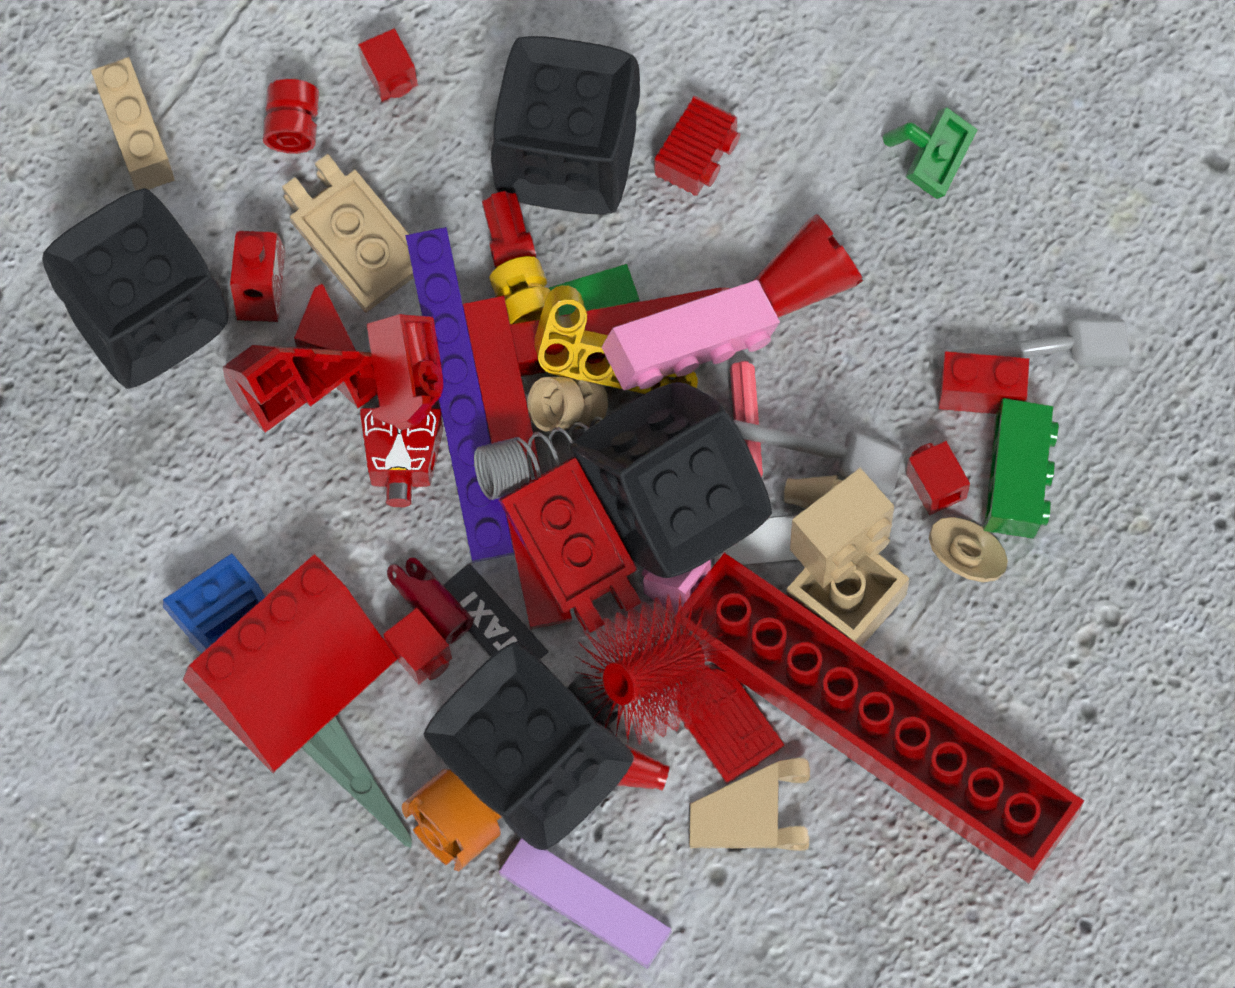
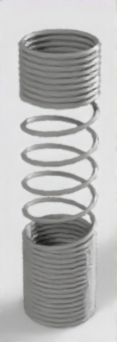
M595 417L591 422L590 427L593 426L596 421H600L603 418ZM575 422L570 428L569 434L562 428L555 427L551 431L549 439L540 432H534L528 444L519 437L478 446L474 454V465L482 492L488 499L494 500L502 498L530 481V477L531 480L535 479L531 458L537 477L541 475L537 459L531 449L532 441L536 436L542 437L548 444L547 454L551 470L554 468L551 451L556 465L560 464L558 455L552 445L553 434L556 431H561L568 438L567 446L570 459L573 457L571 445L574 443L572 439L574 428L576 426H581L585 430L589 428L581 422ZM517 441L521 442L527 449V459L521 445Z

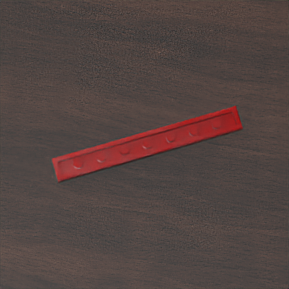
M500 296L464 303L463 309L491 443L519 437L528 444L533 431L505 298ZM533 439L531 449L540 468L535 440ZM517 441L521 445L527 459V449L521 442ZM531 458L533 473L535 478H537L536 469ZM507 517L530 630L572 622L570 610L562 613L558 609Z

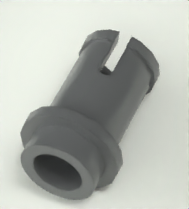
M578 675L570 683L568 689L595 714L598 713L597 716L605 723L614 701L610 702L612 700L610 699L602 708L605 702L601 703L609 696L605 695L600 699H594L604 693V691H596L600 687L582 688L595 686L596 684L592 683L593 681L590 678H583L589 677L588 675ZM617 703L612 710L607 726L618 717L619 705Z

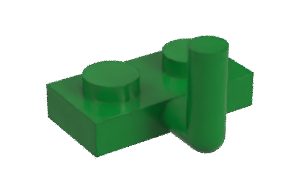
M945 107L938 110L928 132L916 124L908 122L884 133L883 142L888 147H894L910 140L920 147L905 177L935 199H939L946 195L978 129Z

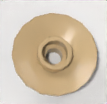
M957 517L941 518L931 527L928 537L931 548L938 559L953 572L969 580L990 582L996 581L1006 571L1008 559L1004 548L991 533L983 531V527L969 520Z

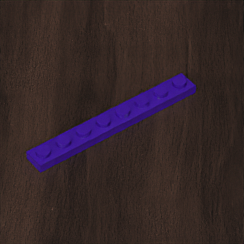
M447 227L405 235L421 315L434 318L444 385L439 403L472 563L514 555L507 517L499 502L500 498L490 500L484 495L475 472V451L478 446L491 444Z

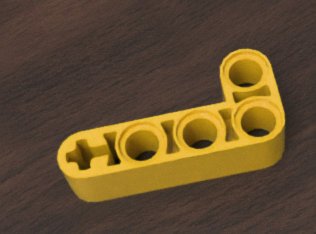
M561 285L552 289L545 299L535 335L534 346L540 366L546 372L554 375L622 389L606 356L601 362L596 364L586 362L590 354L595 352L604 353L601 347L608 335L584 330L587 322V313L580 293L571 286ZM571 304L576 306L575 311L571 315L559 316L556 314L557 309L562 305ZM560 343L565 345L564 350L560 354L549 355L545 353L546 348L552 344ZM695 370L680 377L674 373L663 377L659 383L650 388L640 389L639 386L628 390L646 394L658 387L675 382L686 383L697 388L698 379Z

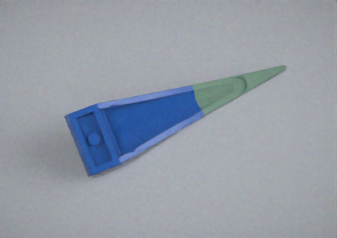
M231 553L163 599V608L188 636L189 643L202 654L262 601L265 595L255 579ZM334 718L307 742L302 749L406 847L411 848V836L369 773L339 722Z

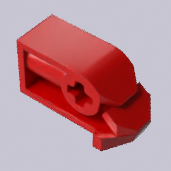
M398 314L368 323V337L380 406L371 409L372 417L391 424L400 430L415 427L430 413L434 403L441 397L444 387L434 318Z

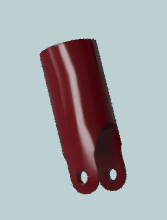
M415 557L407 559L405 563L406 572L397 564H392L388 567L387 577L392 585L413 609L418 608L449 645L463 637L472 627L474 618L420 560ZM413 564L417 567L416 571L413 568Z

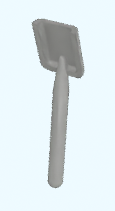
M1074 318L1068 322L1069 336L1045 337L950 351L1024 358L1072 349L1074 361L1078 365L1128 366L1131 360L1123 319ZM945 352L940 353L937 357V364L941 368Z
M732 419L746 440L821 457L841 459L839 472L843 478L846 479L861 468L883 494L889 496L895 489L902 450L898 447L857 431L849 432L846 435L845 444L842 446L828 440Z

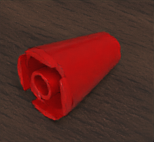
M818 214L809 218L753 279V281H759L778 318L856 287L863 281L862 275L844 247L840 246L833 236L834 233Z

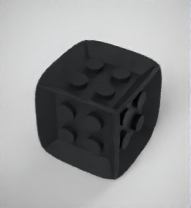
M547 36L516 38L505 66L494 118L491 167L496 191L516 193L520 203L537 207L584 214L615 213L624 193L636 134V111L640 100V71L635 56L610 46Z
M147 188L132 191L107 204L61 234L43 252V265L56 295L64 302L72 321L96 356L125 389L142 385L166 372L208 344L228 323V311L222 291L217 281L211 275L203 257L166 206Z
M675 382L647 392L591 426L572 444L574 457L581 466L631 559L656 576L671 578L699 567L749 536L772 515L767 489L735 422L716 399L686 383Z
M512 642L503 647L482 664L439 708L424 731L425 740L450 770L484 804L502 816L514 833L538 850H546L572 832L619 784L634 760L630 749L587 705H584L585 703L572 693L533 652L518 642Z

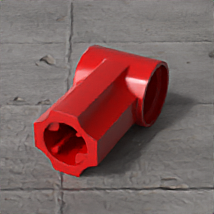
M502 191L491 194L489 198L482 201L491 237L489 244L495 269L503 263L519 257L529 256L537 258L531 234L526 232L516 193Z

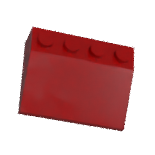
M313 554L190 663L183 681L274 774L393 665L397 658L345 584Z

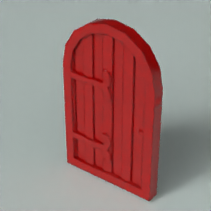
M703 669L727 693L705 680L722 705L707 693H705V697L703 691L699 689L701 694L698 690L697 693L703 701L704 699L706 700L708 705L710 703L714 713H710L709 710L701 705L704 718L700 720L699 717L697 718L692 713V724L690 726H687L684 722L683 724L728 785L782 749L784 743L747 694L745 688L733 676L724 671H716L727 676L724 678L717 673ZM698 677L699 680H700V681L706 686V688L711 692V690L708 688V686L705 684V682L702 680V678Z

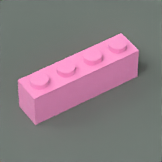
M755 280L612 328L601 348L623 391L639 386L640 389H647L659 383L665 376L674 373L678 377L684 376L696 370L700 364L712 361L713 364H719L731 358L735 352L744 349L753 352L765 347L770 343V337L780 321L759 281Z

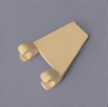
M794 758L778 761L690 803V848H779L793 851L807 850L809 848L807 828L804 826H793L778 829L779 780L792 783L808 782L810 779L808 760Z

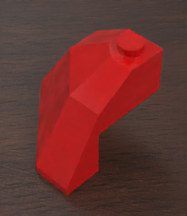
M251 345L223 366L225 382L239 407L264 433L305 403L311 407L335 388L357 408H360L377 395L371 352Z

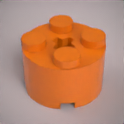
M442 769L404 801L401 806L405 818L407 819L413 814L419 824L413 831L423 845L443 864L447 865L453 860L455 862L454 870L456 871L463 869L494 842L501 833L497 821L502 816L484 804L448 769Z

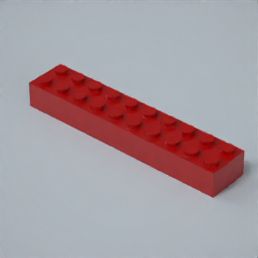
M725 552L682 606L685 629L692 601L689 635L693 634L702 613L703 618L697 627L698 631L694 638L699 634L702 635L708 628L702 636L704 638L699 643L702 644L711 639L713 641L703 646L702 649L716 646L704 652L728 650L704 654V656L717 655L705 658L726 660L715 662L728 665L714 664L1028 884L1031 883L1079 816L1085 802L1083 799ZM680 608V634H683Z

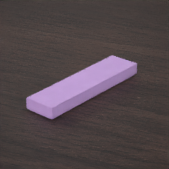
M522 838L499 871L501 877L647 969L672 933L671 928L549 851L535 849Z

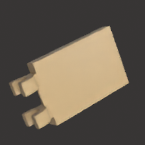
M327 154L315 163V167L319 170L316 172V176L327 188L311 198L295 177L282 186V190L286 193L284 199L296 211L290 216L293 226L362 310L367 313L414 279L405 236L409 235V233L356 170L345 176L329 154Z

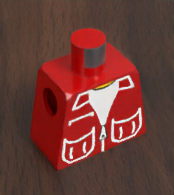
M236 231L230 286L237 320L278 322L285 248L278 233L263 231ZM253 289L263 294L260 297H249L254 293Z
M360 408L371 485L386 487L387 505L392 507H408L411 505L412 487H428L432 483L444 427L441 409H431L430 413L417 426L400 430L391 424L373 418L371 409L374 408Z

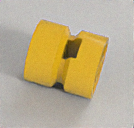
M519 257L507 261L493 270L489 280L495 296H504L510 325L539 320L545 299L551 291L545 287L547 279L540 261L535 257Z

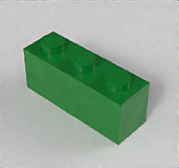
M1003 398L995 416L983 531L1034 539L1041 525L1047 526L1051 501L1044 500L1046 486H1051L1055 469V462L1048 460L1049 448L1055 447L1059 428L1058 422L1052 421L1054 406Z

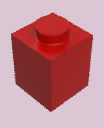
M395 28L358 44L361 63L381 101L391 97H402L409 93L412 88L418 86L415 65Z
M947 441L935 446L933 443H928L912 452L911 457L908 458L906 475L929 516L967 499L970 482Z
M418 608L414 609L383 634L386 644L399 663L418 685L427 678L430 681L438 678L449 667V661L452 659L449 644Z

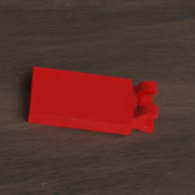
M571 457L499 499L502 508L560 612L565 613L573 608L583 631L587 630L591 633L595 631V624L599 628L604 625L592 601L611 591L619 609L624 608L625 611H629L630 607L634 608L642 603L626 577L637 571V568L575 457Z

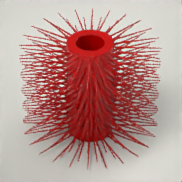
M669 594L667 595L666 613L663 609L665 618L662 613L664 624L657 605L659 599L654 604L652 615L650 613L652 608L647 603L642 607L641 614L638 613L637 616L635 614V617L632 612L634 608H632L628 614V619L625 618L626 621H629L627 627L624 621L622 624L619 617L621 613H619L615 619V624L611 620L608 622L615 639H613L610 630V636L608 632H602L603 635L605 634L608 637L607 641L610 647L602 636L609 649L605 648L601 638L602 645L588 634L589 639L591 638L599 648L601 646L606 651L605 653L601 649L610 661H607L599 650L598 652L602 658L582 646L605 668L601 669L582 660L581 662L592 666L590 668L600 671L596 673H603V677L584 674L592 677L583 678L603 679V681L592 682H603V684L582 688L604 686L596 691L603 689L606 691L594 699H600L601 695L605 696L608 694L609 697L601 703L605 702L602 708L610 699H612L610 702L614 701L606 719L607 723L616 703L619 704L616 736L624 710L627 743L629 741L631 720L637 735L632 717L633 712L639 742L642 735V727L649 739L643 726V721L646 726L644 715L649 730V722L651 725L652 733L650 739L652 734H654V729L656 730L657 728L655 721L657 723L656 716L660 726L659 718L661 719L664 728L662 735L667 729L668 716L673 724L668 710L672 718V713L674 714L676 720L674 731L679 726L680 720H683L680 716V709L685 719L687 716L689 721L687 726L691 723L693 713L691 700L697 710L693 714L698 718L702 712L701 705L705 708L707 707L705 703L703 704L699 700V698L701 699L697 693L698 690L701 694L699 689L703 691L705 697V693H707L722 705L719 699L713 696L698 677L702 678L710 690L711 688L705 680L727 693L703 669L714 673L718 671L707 667L712 665H705V661L728 665L715 662L726 660L705 659V657L717 655L704 656V654L728 650L704 652L716 647L712 646L702 649L703 646L713 640H707L702 644L699 643L704 638L702 636L708 628L698 640L694 638V635L697 633V627L702 620V613L693 634L689 635L692 601L688 621L684 629L681 596L679 598L676 619ZM670 605H671L672 612H673L674 619H675V623H676V624H675V627H674V624H673V619H672V614H671ZM680 607L683 634H680ZM646 608H647V610H648V612H649V614H650V616H651V618H652V620H653L652 622H651V620H650L649 615H648L649 621H648V619H647V616H646V613H645ZM669 610H670L672 625H671V623H670ZM611 623L613 624V626H614L615 629H616V631H615L616 636H615V634H614V632H613V630H612V628H611V626H610ZM625 705L628 706V733ZM636 715H637L638 720H639V729H638V723H637Z

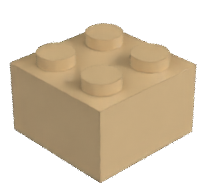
M859 468L792 519L790 551L823 588L833 580L836 583H840L852 574L856 569L855 563L867 554L869 557H874L890 542L889 537L894 505L866 473Z
M868 554L855 563L856 569L840 583H836L833 580L824 588L804 568L787 588V596L861 647L905 598L910 579L879 554L874 557H869Z

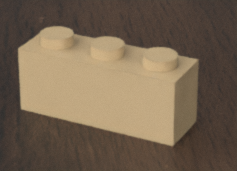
M127 57L91 70L135 190L142 188L150 190L175 181L167 154L130 58Z

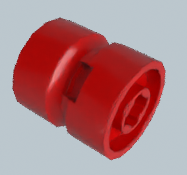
M281 79L269 84L265 106L266 113L268 114L264 119L263 142L268 148L289 154L304 153L314 148L316 145L317 124L312 119H315L318 115L320 96L319 89L315 85L298 79Z

